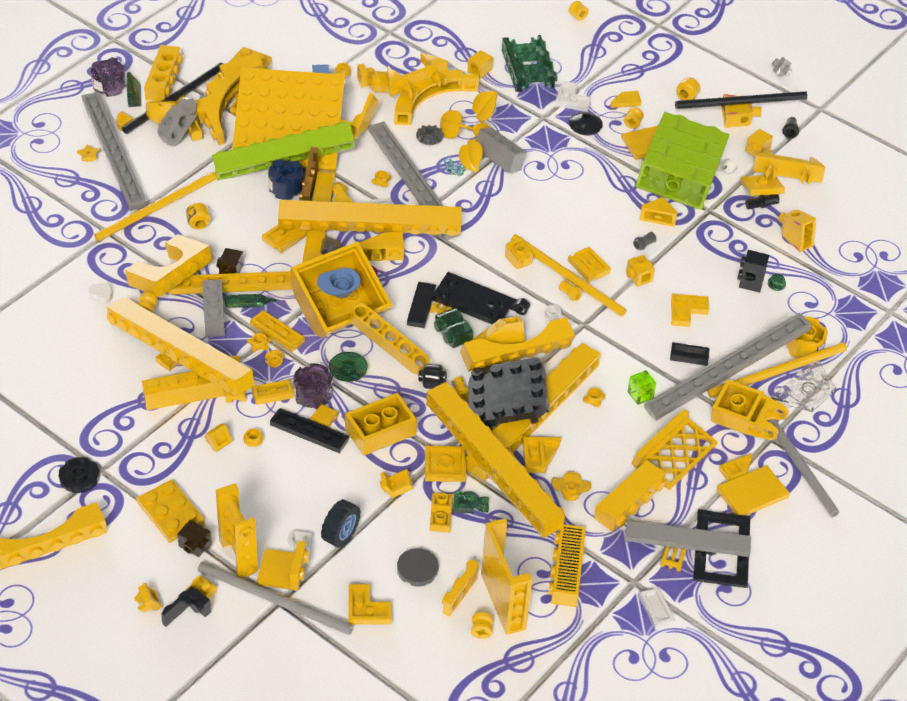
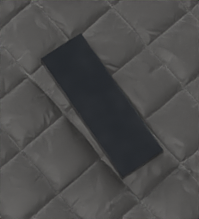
M418 282L407 318V326L426 327L436 284Z

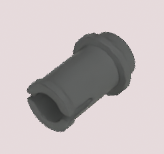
M648 232L642 237H636L633 241L635 249L644 250L647 245L656 242V235L653 232Z

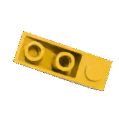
M384 232L359 242L368 261L404 260L403 232Z
M519 316L499 319L471 341L482 338L499 344L525 342L523 321Z

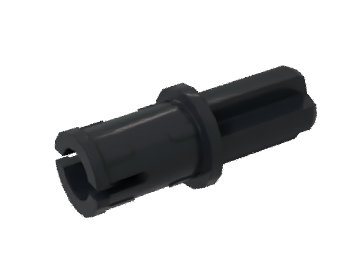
M778 194L759 195L757 198L745 201V205L748 210L759 207L763 209L769 205L779 204L780 198Z

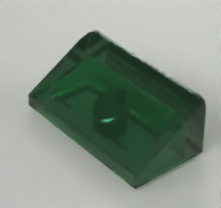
M127 72L128 106L140 107L141 84L131 72Z

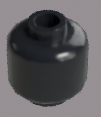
M425 364L423 370H419L418 381L422 382L425 389H433L447 381V370L441 364Z

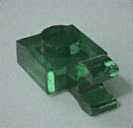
M455 491L453 513H474V509L483 513L489 512V497H475V492Z

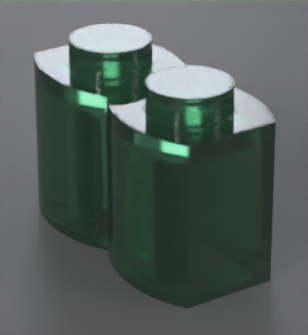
M452 308L435 315L434 328L443 335L444 342L449 344L450 347L456 348L473 339V330L470 324L464 320L457 308Z

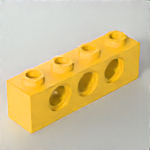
M160 45L144 85L145 100L162 101L167 96H170L171 86L175 84V75H178L179 65L183 63V54H181L180 47Z

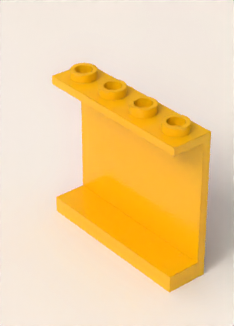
M505 518L485 523L481 576L505 635L526 630L532 577L530 573L512 576L504 557L507 520Z

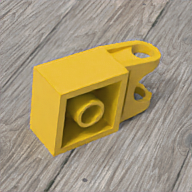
M727 379L712 406L711 422L746 435L774 440L778 436V429L768 420H784L788 417L789 410L780 402L765 396L764 392Z

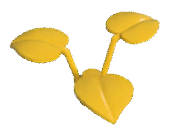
M480 92L475 96L472 109L477 114L476 118L480 123L473 127L461 124L462 114L456 110L445 112L439 123L444 133L443 136L453 139L459 134L461 127L472 130L477 137L480 129L490 128L491 126L487 125L484 121L488 120L493 114L498 92ZM477 138L468 140L467 145H462L459 150L461 164L473 172H479V165L483 155L482 145L476 141Z

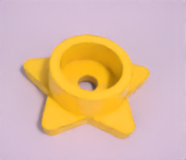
M86 145L84 149L77 150V154L82 156L81 161L92 162L97 159L96 154L100 150L99 148H91L89 145Z
M256 333L252 336V339H247V343L252 345L253 352L260 349L268 351V343L271 342L272 338L267 337L263 333Z

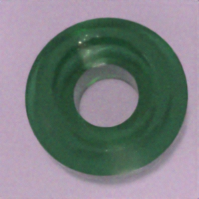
M780 274L772 275L768 279L769 288L775 291L785 289L786 281L784 276Z

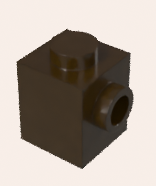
M225 248L222 256L217 259L216 267L219 268V274L240 273L244 265L243 251Z
M191 520L177 533L178 546L188 554L200 557L204 551H208L211 547L210 530Z

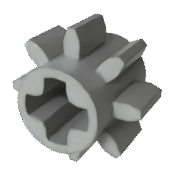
M781 57L780 60L776 58L772 63L775 66L773 71L781 77L784 74L789 75L793 70L790 67L792 63L784 57Z

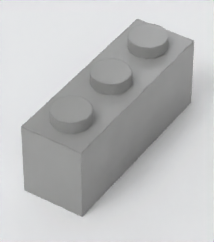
M492 127L480 129L476 141L482 145L483 155L490 158L493 163L501 166L507 173L521 171L527 152Z
M204 280L205 337L225 336L222 280Z

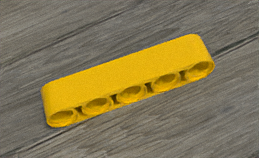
M357 303L354 305L349 314L351 324L411 373L418 375L419 370H423V366L429 364V357L425 352L366 304ZM355 312L361 313L363 317L357 316ZM370 324L376 325L378 329L372 328ZM385 337H390L392 341H388ZM400 349H405L407 351V354L401 352ZM415 361L421 362L422 366L417 365Z

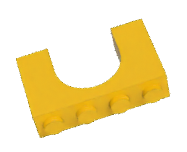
M178 234L165 243L169 259L177 262L169 266L154 267L137 261L125 270L128 284L131 287L152 293L160 298L212 262L209 245Z

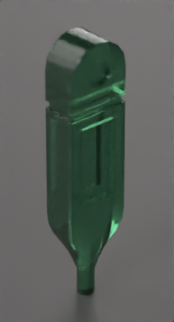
M262 294L227 295L224 298V304L228 308L263 307L267 303L276 302V299L267 298Z

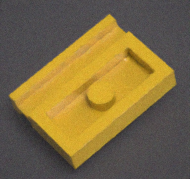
M276 225L262 235V241L273 249H277L279 253H282L307 236V230L295 228L287 230Z
M590 247L575 252L573 256H568L567 261L588 283L611 272V268Z

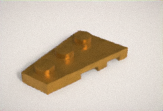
M311 147L308 166L306 167L305 179L302 184L303 191H300L299 201H312L318 172V147Z

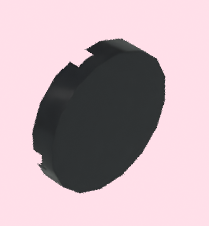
M76 457L66 461L65 465L62 468L60 467L58 478L61 486L66 491L83 493L97 485L100 480V470L97 463L89 461V458Z

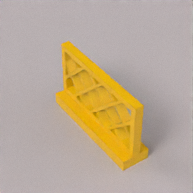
M685 409L635 454L631 463L635 468H638L646 460L658 461L659 469L665 473L673 474L674 480L671 483L667 479L664 480V487L669 491L718 444V441L688 418L690 413ZM689 426L694 431V434H685L684 428ZM672 439H682V445H673ZM686 439H695L696 446H687ZM699 440H706L710 445L708 447L700 446ZM660 450H670L671 457L661 456ZM674 450H683L684 457H675ZM687 451H697V458H689ZM662 461L671 462L672 469L663 468ZM675 462H685L686 468L676 469Z

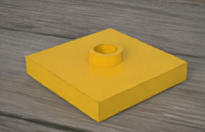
M765 175L743 176L740 180L750 196L785 193L783 184L777 177L772 179L771 175L768 178Z
M425 446V481L466 482L465 448L463 446Z

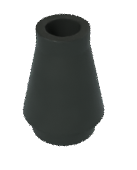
M789 117L782 129L783 135L788 139H793L799 134V127L795 117Z

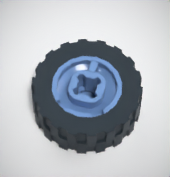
M345 499L337 501L329 510L322 524V540L337 548L343 547L352 538L358 527L361 517L360 507Z

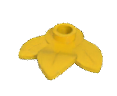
M574 471L565 473L563 478L553 477L551 479L552 487L561 491L563 498L567 501L578 500L581 493L590 491L592 486L591 482L582 481L580 474Z

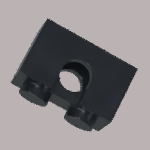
M748 250L746 257L742 256L740 267H743V270L739 269L737 280H740L739 288L761 292L769 254Z

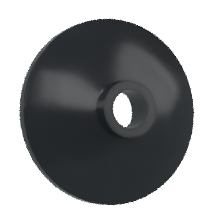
M578 112L569 119L571 130L580 135L590 136L597 134L603 126L601 118L590 112Z

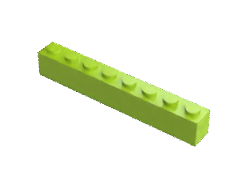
M339 122L334 126H322L313 131L305 130L300 134H289L280 139L272 138L267 142H256L246 147H235L230 151H218L212 155L218 181L269 169L277 159L293 162L309 159L311 147H318V157L355 148V140L350 122Z

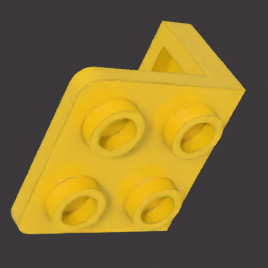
M298 541L295 553L266 549L257 577V584L298 591L301 580L304 581L306 572L304 565L308 563L310 551L306 550V542Z

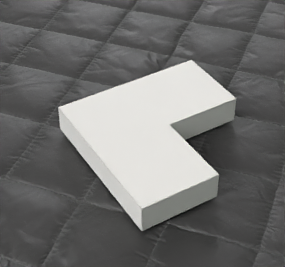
M562 81L555 106L588 112L591 97L576 94L578 83Z

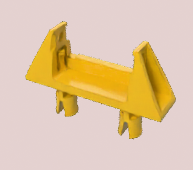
M422 53L420 54V63L425 67L405 75H400L395 70H392L390 66H387L389 96L405 91L410 98H412V95L416 97L419 91L415 87L431 80L439 87H441V84L445 86L447 79L444 75H447L448 61Z
M767 150L756 155L753 172L765 173L767 178L771 175L772 179L776 175L800 179L802 184L806 181L808 185L811 181L822 183L826 167L812 156H810L808 161L772 155V150Z

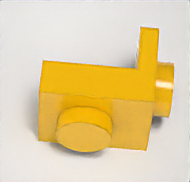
M407 469L390 477L385 472L380 473L382 479L380 486L383 492H387L391 498L414 489L411 474Z

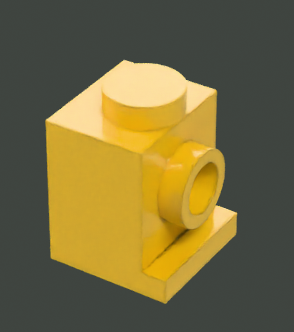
M521 237L506 243L505 257L517 270L532 264L533 252L523 243Z

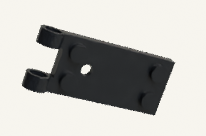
M451 272L446 273L432 295L433 301L491 325L499 319L513 317H507L510 310L515 311L519 315H525L531 306L530 302L525 298H512Z

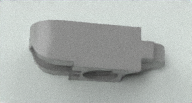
M190 97L182 98L177 106L173 105L161 120L162 122L158 126L157 131L164 143L175 146L181 141L197 116L194 114L197 106L194 99Z

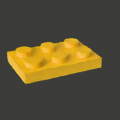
M172 479L136 497L138 505L169 543L178 539L177 533L189 520L201 526L205 524L203 516Z

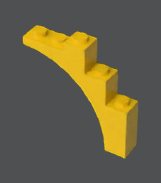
M258 53L219 65V79L206 83V97L195 100L197 104L196 111L194 112L197 115L195 118L198 119L200 125L205 123L206 127L211 129L209 130L213 140L216 139L218 145L225 144L221 128L222 116L228 102L239 91L241 67L264 69L263 62Z

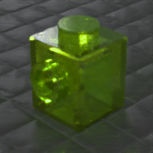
M645 370L630 376L627 392L636 404L639 405L654 398L657 383Z

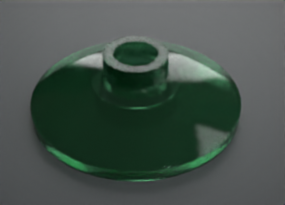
M341 352L335 355L329 362L331 375L344 382H353L361 379L368 369L366 359L355 352Z

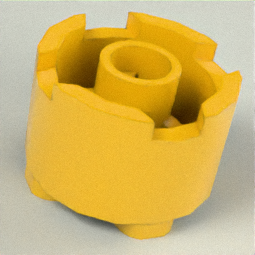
M804 317L811 324V330L787 343L788 353L792 357L799 358L824 349L828 330L827 327L824 328L820 324V320L813 317Z

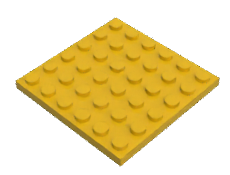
M241 67L232 150L235 147H246L256 142L263 143L272 138L280 139L289 134L296 135L305 130L313 131L322 126H334L341 122L345 74ZM338 152L319 156L318 171L336 172ZM309 159L298 161L301 163L303 170H306Z

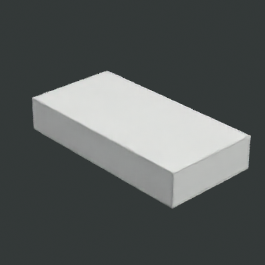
M659 587L639 592L638 597L655 630L675 625L676 620Z

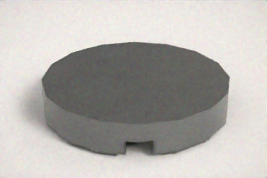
M415 548L407 550L397 561L398 576L403 582L410 583L411 586L417 587L430 584L439 572L437 558L433 553L425 549Z

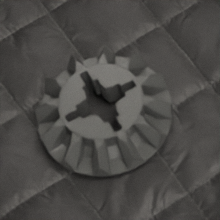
M422 125L421 128L417 129L416 138L422 144L435 145L443 140L444 133L436 125Z

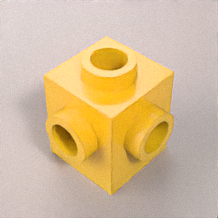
M644 254L628 260L626 275L637 287L653 282L655 268Z

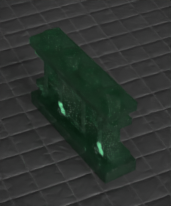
M537 35L536 40L534 37H531L530 43L516 44L515 39H512L510 42L509 37H502L501 51L515 92H522V86L528 89L529 83L543 82L545 87H548L549 84L551 88H554L557 81V72H554L553 61H550L549 51H546V42L542 40L541 35ZM536 61V64L524 65L523 62Z

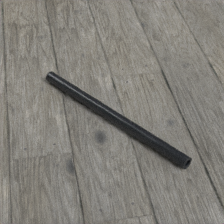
M219 62L161 102L178 101L182 95H187L220 72L219 65L223 63ZM146 112L123 126L122 131L128 134L148 121L149 118Z
M807 91L680 100L675 101V109L807 100L808 94Z

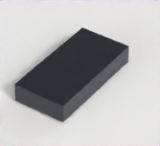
M672 342L670 360L708 366L710 348Z

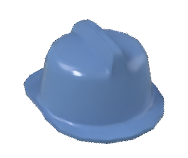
M340 268L320 274L317 278V285L326 294L334 295L338 298H346L359 287L360 277L356 271L350 268Z

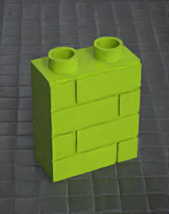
M664 111L643 160L635 187L702 210L730 134L720 131L715 126H705L688 120L683 115H674Z

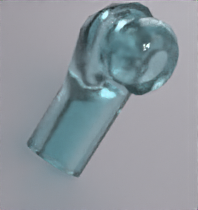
M451 158L444 160L448 173L458 177L464 174L466 169L463 165L459 164L456 167Z

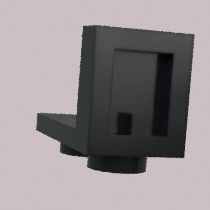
M191 586L186 591L181 592L172 604L167 605L161 613L162 625L167 627L189 606L195 613H200L206 618L211 613V600Z

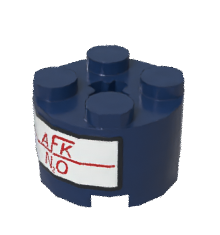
M281 159L275 160L268 170L269 192L275 194L277 199L291 200L293 196L300 195V191H303L304 176L301 163L298 161H283Z

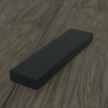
M279 408L270 420V426L339 454L349 441V435L282 408Z

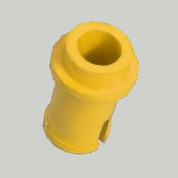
M563 280L560 283L559 290L568 295L571 301H578L581 298L582 292L580 288L574 287L567 280Z
M455 377L451 381L452 386L456 389L462 400H468L469 389L466 387L463 378Z

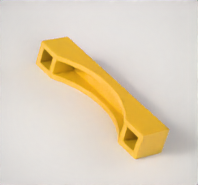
M567 317L550 321L539 335L525 342L499 344L481 338L465 342L460 350V354L469 372L474 368L517 361L524 357L531 358L539 353L544 352L547 354L559 348L566 349L571 346L575 334Z
M95 502L77 508L72 516L63 524L45 534L24 539L0 538V570L107 533L105 518L98 503Z

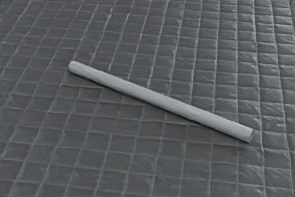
M776 419L768 420L778 429V441L832 518L839 515L840 511Z
M201 562L198 566V572L342 633L350 635L353 631L354 625L205 562Z

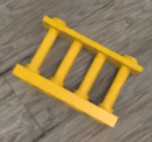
M236 483L215 490L219 542L222 548L231 545L236 556L237 576L242 578L258 572L256 522L254 517L247 520L244 519L240 511L239 488Z

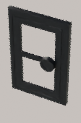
M699 509L697 511L696 529L708 531V522L739 526V535L750 536V516ZM695 550L693 581L748 588L749 557L737 556L736 576L705 572L706 553L711 556L717 553Z

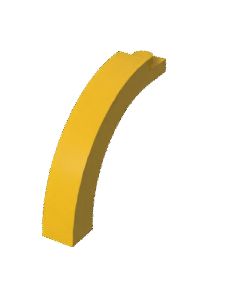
M447 70V75H444L447 79L445 86L441 84V87H439L431 80L416 86L415 88L419 93L416 97L412 95V98L403 91L395 105L394 125H411L412 116L417 107L435 95L454 91L478 92L479 74H462V70Z

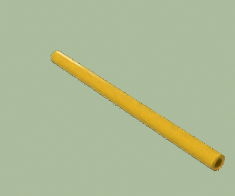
M213 171L94 233L95 239L98 242L209 184L217 179V175Z
M514 234L511 241L520 238V236ZM523 239V243L533 252L534 258L619 316L623 317L626 314L627 309Z
M842 342L732 381L747 386L847 351V346ZM724 384L709 389L707 391L709 398L718 396Z

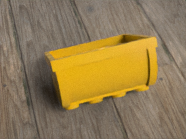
M358 241L293 266L290 269L291 285L295 299L312 331L321 338L351 325L349 314L357 303L366 304L377 314L385 313L393 306ZM340 268H350L359 274L360 285L348 297L338 298L334 295L326 294L318 287L317 278L320 274ZM355 312L357 316L363 317L361 313Z

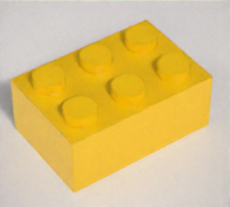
M398 393L345 413V430L363 456L416 435L417 419Z

